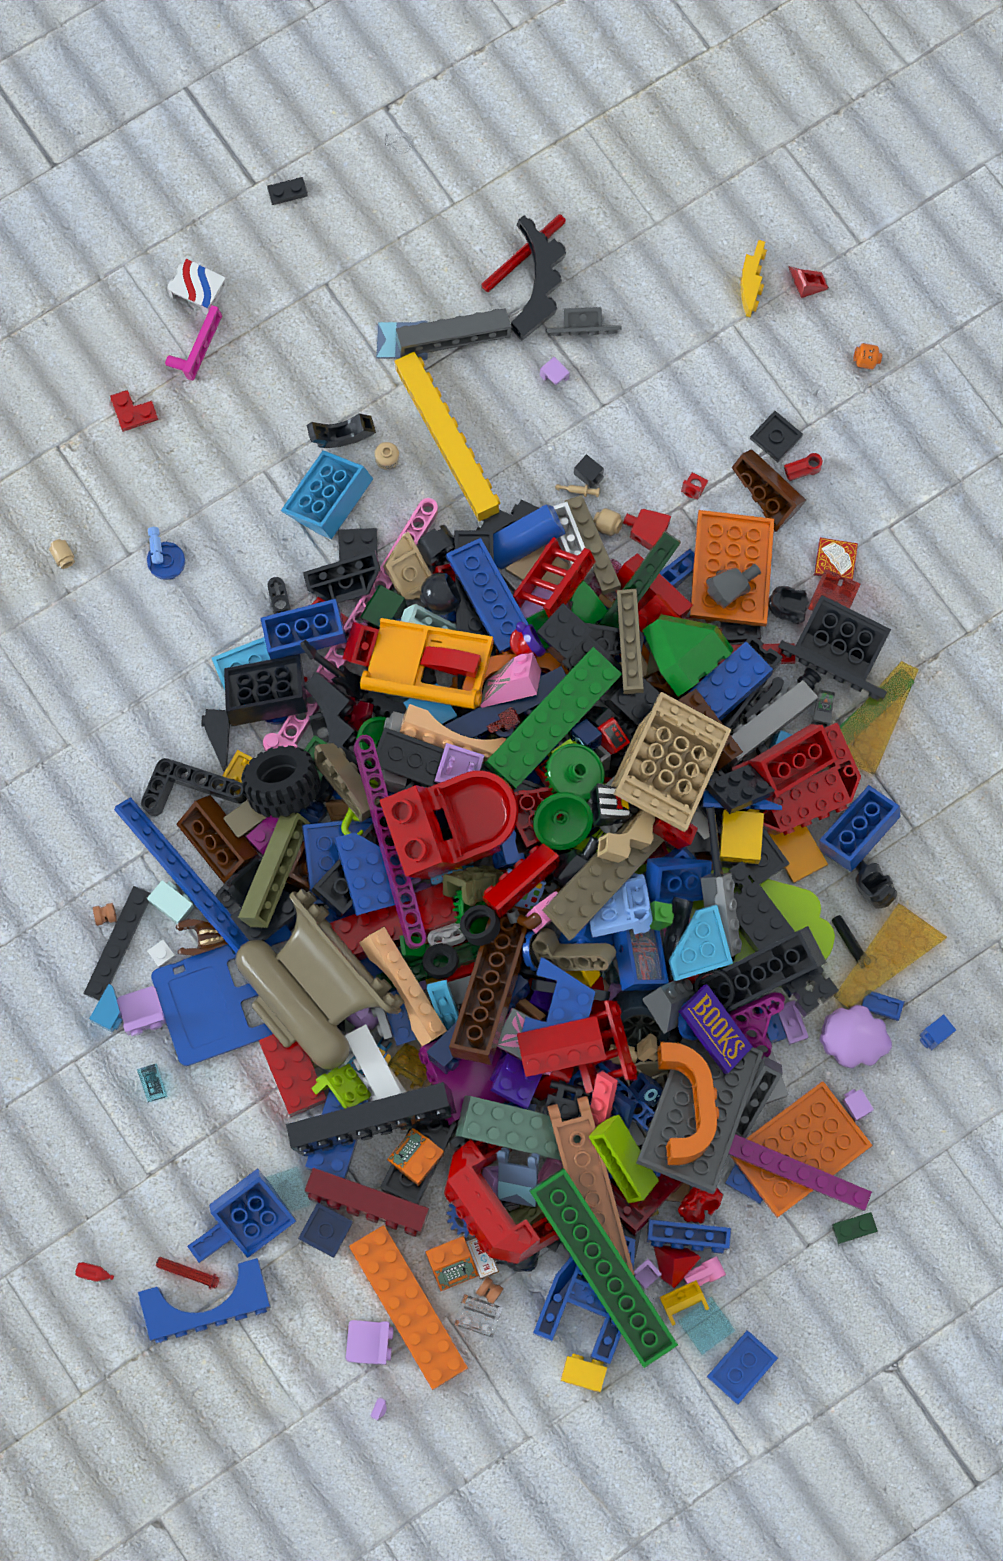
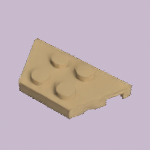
M409 531L404 533L383 567L399 595L405 597V600H420V595L422 594L421 585L432 574Z
M541 547L507 566L506 571L523 581L544 551V548ZM558 557L551 564L566 570L570 569L568 563ZM547 571L542 580L558 585L564 577Z

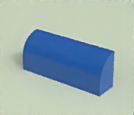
M546 504L493 534L494 563L499 569L502 570L545 546L553 537L557 539L566 534L554 507Z

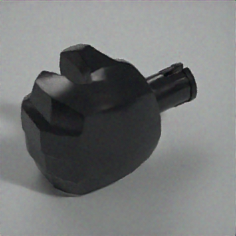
M591 836L583 851L573 849L569 853H562L559 858L563 863L559 868H556L553 876L559 883V887L563 888L593 857L598 850L599 839Z
M862 860L855 869L859 873L855 878L858 891L876 909L888 907L897 898V891L891 886L893 884L889 875L884 876L877 863L867 865Z

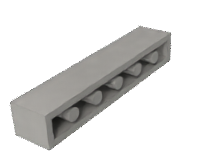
M804 680L798 684L794 682L787 688L786 694L780 693L773 699V704L767 703L760 709L761 713L759 715L753 714L747 719L746 725L740 724L733 730L734 734L731 736L743 753L729 763L731 768L813 705L818 696Z

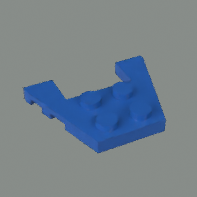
M541 957L536 975L557 981L546 1022L525 1017L521 1032L583 1019L590 1015L595 991Z

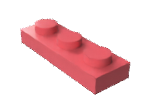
M603 1071L597 1074L590 1105L595 1127L610 1118L618 1080Z

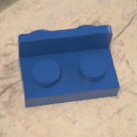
M754 1007L757 1014L764 1012L762 1008ZM778 1013L771 1016L766 1033L771 1044L784 1040L787 1037Z

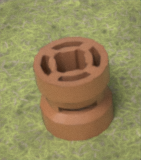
M108 903L104 907H93L97 926L103 925L104 922H117L113 903Z
M487 1276L476 1291V1294L480 1297L484 1296L487 1298V1302L493 1305L504 1288L500 1285H495L493 1280Z

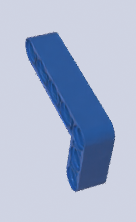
M601 1062L595 1066L600 1069L599 1072H611ZM580 1070L571 1077L568 1084L576 1086L577 1083L583 1082ZM616 1078L618 1080L616 1090L622 1094H627L628 1098L636 1102L635 1108L643 1109L642 1113L638 1115L633 1114L632 1120L647 1134L649 1129L647 1125L652 1121L655 1112L644 1102L637 1099L632 1091L621 1080ZM564 1091L563 1097L570 1096L573 1100L574 1094Z

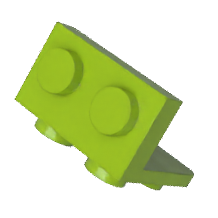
M349 1063L341 1068L332 1069L328 1075L326 1073L322 1074L316 1079L317 1083L311 1088L316 1095L330 1088L344 1109L356 1106L371 1097V1093Z

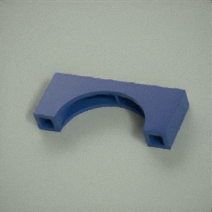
M258 1258L238 1263V1280L232 1294L221 1305L209 1311L200 1313L180 1311L166 1301L158 1286L138 1292L150 1341H155L156 1344L168 1341L167 1337L169 1336L183 1337L188 1335L187 1331L195 1329L196 1332L207 1330L208 1325L222 1326L228 1324L227 1320L229 1319L243 1320L248 1318L247 1314L255 1312V1315L267 1313V1308H271Z

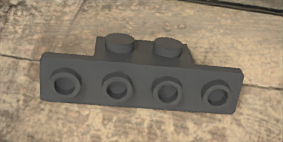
M602 307L564 308V327L546 328V333H550V336H561V332H569L571 336L580 335V332L587 331L588 335L599 334V331H606V334L618 333L617 330H622V326H602Z

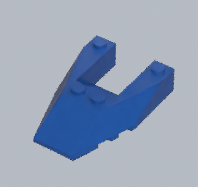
M625 1236L634 1270L635 1239ZM570 1256L554 1277L533 1335L552 1342L568 1302L605 1317L590 1358L610 1365L621 1337V1332L572 1256Z

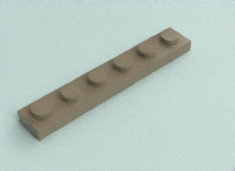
M583 495L565 500L564 502H567L585 548L591 550L596 561L593 565V573L602 594L605 595L620 590L621 584Z
M617 590L624 694L644 693L637 590Z

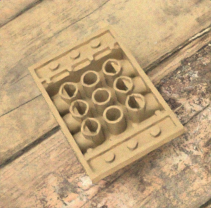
M661 692L651 712L638 725L611 784L612 787H616L614 795L685 832L690 825L731 729Z

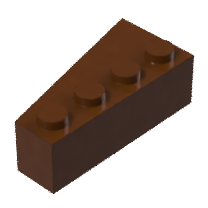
M697 689L677 700L722 724ZM730 734L715 766L718 771L743 753Z

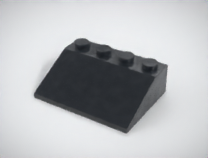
M821 595L795 647L866 681L891 629Z
M300 654L224 668L225 708L231 727L308 712Z

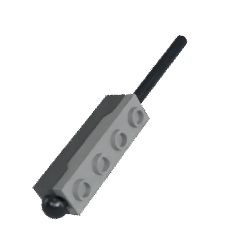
M707 807L714 873L701 877L704 908L712 905L718 906L732 962H734L735 955L741 952L742 947L738 932L739 920L736 915L737 902L734 899L733 891L734 881L732 874H724L721 868L715 807Z

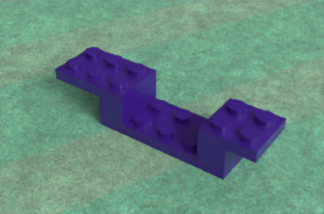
M544 979V981L556 983V980ZM531 990L525 999L546 1015V1022L553 993ZM502 1050L490 1077V1080L493 1081L490 1091L527 1109L542 1074L526 1077L522 1061Z

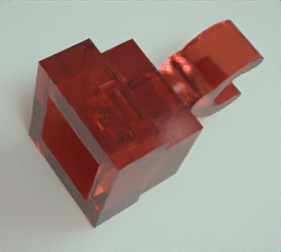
M510 707L498 714L500 720L487 725L490 733H494L503 727L506 730L517 727L522 721L515 708Z

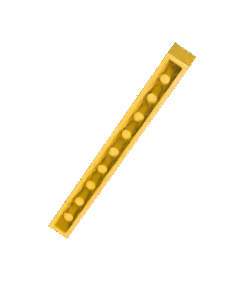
M412 352L395 360L394 364L397 374L478 522L499 513V505L501 504L497 494L493 495L489 479L483 477L482 474L484 472L480 463L476 464L473 450L471 447L467 448L465 444L467 443L466 438L462 432L459 433L456 419L450 417L447 403L442 402L440 399L442 397L438 387L434 388L431 374L429 372L426 373L424 370L425 364L422 358L417 357L416 353Z

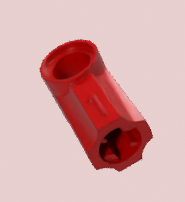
M811 453L806 458L784 465L785 474L789 482L807 475L818 474L822 467V457L818 453ZM816 461L818 466L812 467L809 465V462Z

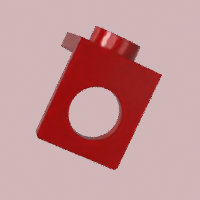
M692 472L688 480H684L681 492L687 497L698 500L708 480ZM699 480L701 487L692 484L691 481Z

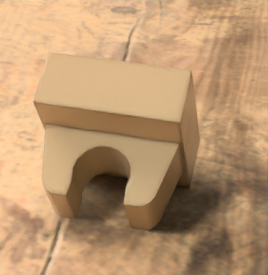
M650 1033L637 1044L638 1059L643 1062L647 1059L652 1061L658 1059L657 1049L659 1046L657 1045L656 1036Z

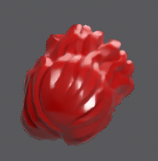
M693 1187L681 1201L678 1213L686 1222L702 1224L705 1221V1210L708 1211V1215L712 1216L714 1211L721 1206L723 1194L718 1188H716L714 1194Z

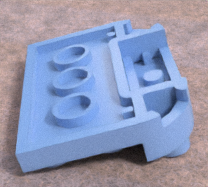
M633 873L592 917L590 927L593 937L633 929L634 934L646 933L650 930L652 912L644 875Z

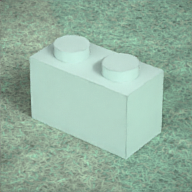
M162 880L148 896L147 900L178 924L184 921L195 907L185 893L183 895L179 894L176 891L178 888L169 881L165 883Z

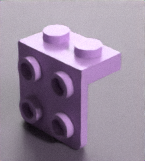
M150 986L117 998L124 1022L123 1027L128 1036H137L142 1034L144 1030H155L166 1024L155 987Z
M351 1320L348 1328L346 1360L355 1363L387 1365V1360L391 1361L392 1348H388L389 1339L393 1340L394 1327H390V1322Z

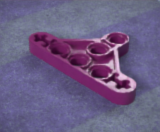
M779 992L767 994L728 1013L752 1047L757 1049L758 1046L764 1045L768 1048V1051L763 1052L762 1058L763 1056L768 1058L772 1050V1044L766 1036L770 1018L784 1008L785 998ZM772 1000H774L775 1002L779 1001V1004L777 1005L776 1003H772ZM760 1007L764 1012L757 1014L753 1011V1008ZM743 1015L747 1020L740 1022L736 1019V1016ZM754 1030L757 1036L750 1037L746 1032Z

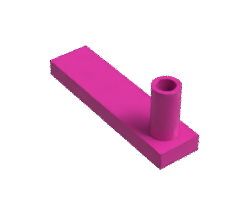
M211 305L188 359L185 360L168 355L165 362L166 366L182 370L187 379L194 381L223 316L218 307Z

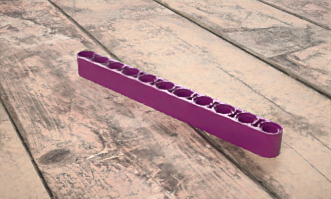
M362 735L354 744L356 760L405 943L410 949H418L426 941L425 930L411 878L405 876L401 862L398 866H394L390 862L391 857L399 859L395 844L394 846H388L385 843V838H392L389 827H383L380 824V819L385 818L382 808L377 807L374 803L376 799L388 797L374 741L370 736ZM366 742L369 749H361L359 743ZM371 761L374 768L367 769L364 762ZM369 781H377L379 787L372 788L369 784ZM395 877H403L405 880V884L398 885L395 881ZM402 895L407 896L410 899V904H403L400 897ZM406 915H412L415 918V923H407ZM411 935H418L420 937V943H413L411 940Z

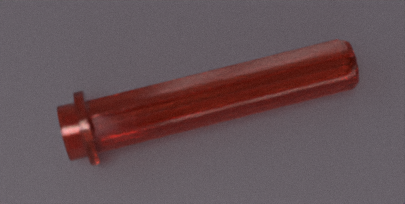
M159 1257L156 1262L157 1268L207 1285L210 1290L212 1288L216 1289L220 1277H217L215 1273L210 1275L163 1257Z

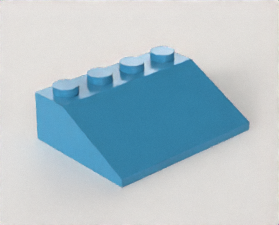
M323 450L281 511L315 533L332 539L373 478L364 466Z

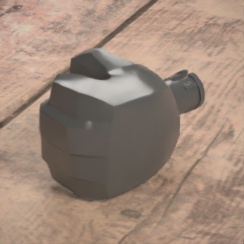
M753 564L742 573L737 568L719 570L715 576L706 580L707 593L717 605L724 609L734 600L751 591L748 582L760 575L761 571L756 564Z

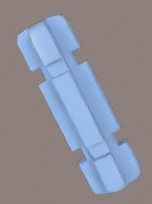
M158 527L148 528V536L151 537L149 538L150 551L153 554L151 558L154 564L163 563Z

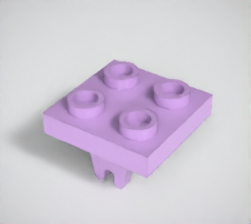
M446 743L434 782L441 783L463 773L480 770L484 755Z

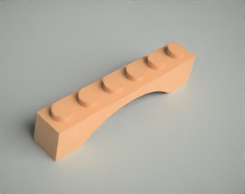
M409 704L404 714L399 731L402 734L442 749L445 748L446 743L483 754L482 764L506 740L503 737L481 740L462 736L439 723L428 710Z
M385 927L362 940L360 945L369 960L387 975L404 1000L411 1029L421 1046L423 1047V1045L428 1044L447 1032Z

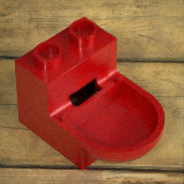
M480 770L463 773L427 788L415 785L379 800L405 876L429 880L501 851L499 846L510 837L518 819V802L510 785L500 776ZM444 810L453 836L452 839L443 840L439 822L433 811Z

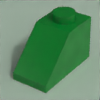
M404 935L399 936L402 957L407 964L422 959L424 953L430 947L429 943H424L418 949H410L405 943ZM411 936L413 943H420V937Z

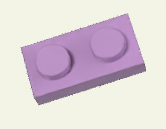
M795 1000L785 1003L783 1010L778 1013L789 1045L809 1038L800 1012L794 1005L796 1003Z

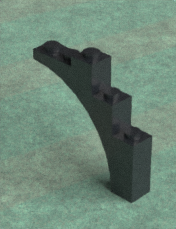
M525 215L518 219L517 227L524 235L530 247L534 261L535 279L528 303L522 312L511 322V330L521 341L556 313V302L547 296L560 286L562 280L559 272L552 268L563 260L567 253L561 242L553 239L548 243L546 235L539 232L535 228L536 225L532 219H527Z
M315 672L304 688L314 697L322 710L327 724L329 743H334L337 748H342L346 754V759L355 764L360 774L355 753L349 749L356 742L358 730L344 719L345 716L351 714L356 703L323 674ZM322 776L320 791L315 799L320 803L330 800L335 790L324 776Z

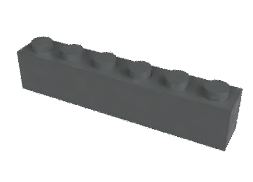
M506 308L396 328V342L400 357H404L412 352L418 355L511 337V324Z

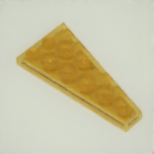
M901 661L878 686L887 691L885 699L880 698L877 701L868 697L840 729L857 768L873 775L876 773L918 673V668Z
M898 903L842 983L838 993L833 997L848 1008H851L939 943L943 942L947 936Z

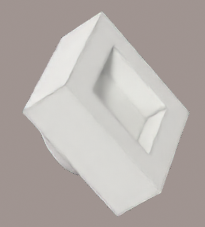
M164 940L147 951L159 968L175 957Z

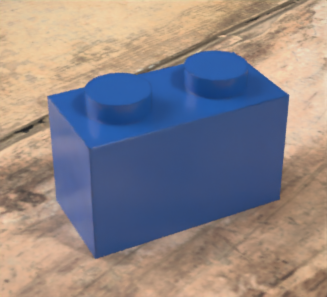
M943 1014L919 1034L921 1037L920 1041L925 1048H930L932 1051L949 1038L956 1029Z

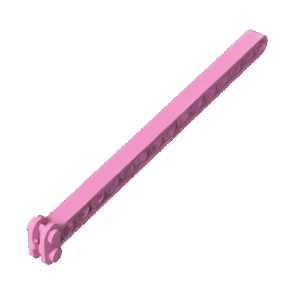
M425 498L415 509L380 566L379 574L370 594L361 597L345 623L344 630L346 635L350 633L356 618L360 617L366 608L365 603L372 598L376 591V586L383 585L389 590L393 589L394 585L389 576L385 574L383 565L404 533L409 531L416 546H419V539L427 533L437 517L438 506L435 500ZM425 507H432L433 511L427 513L423 509ZM417 522H421L424 526L421 528L414 527V524ZM364 621L363 623H360V624H364V625L370 626V625H368L365 621ZM347 642L331 646L325 656L337 668L341 665L345 666L348 662L342 659L343 655L336 654L338 649H345ZM320 664L316 672L323 674L334 684L331 679L336 676ZM306 690L307 698H308V697H313V696ZM317 702L313 704L307 703L308 712L305 713L307 715L305 719H297L296 716L298 714L290 715L278 734H267L263 739L265 752L269 748L275 749L278 746L288 747L290 745L297 748L298 742L310 724L309 716L317 713L320 708ZM289 729H295L297 731V733L294 736H288L286 734V732Z

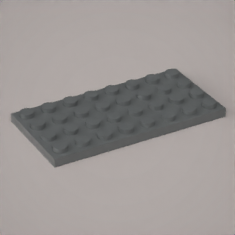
M682 1037L680 1044L696 1051L706 1061L711 1071L713 1087L717 1089L715 1106L719 1108L716 1133L701 1157L688 1164L668 1165L666 1145L669 1139L687 1138L696 1133L692 1084L685 1074L670 1069L636 1163L714 1194L763 1051L752 1047L728 1074H724L699 1039L687 1040Z

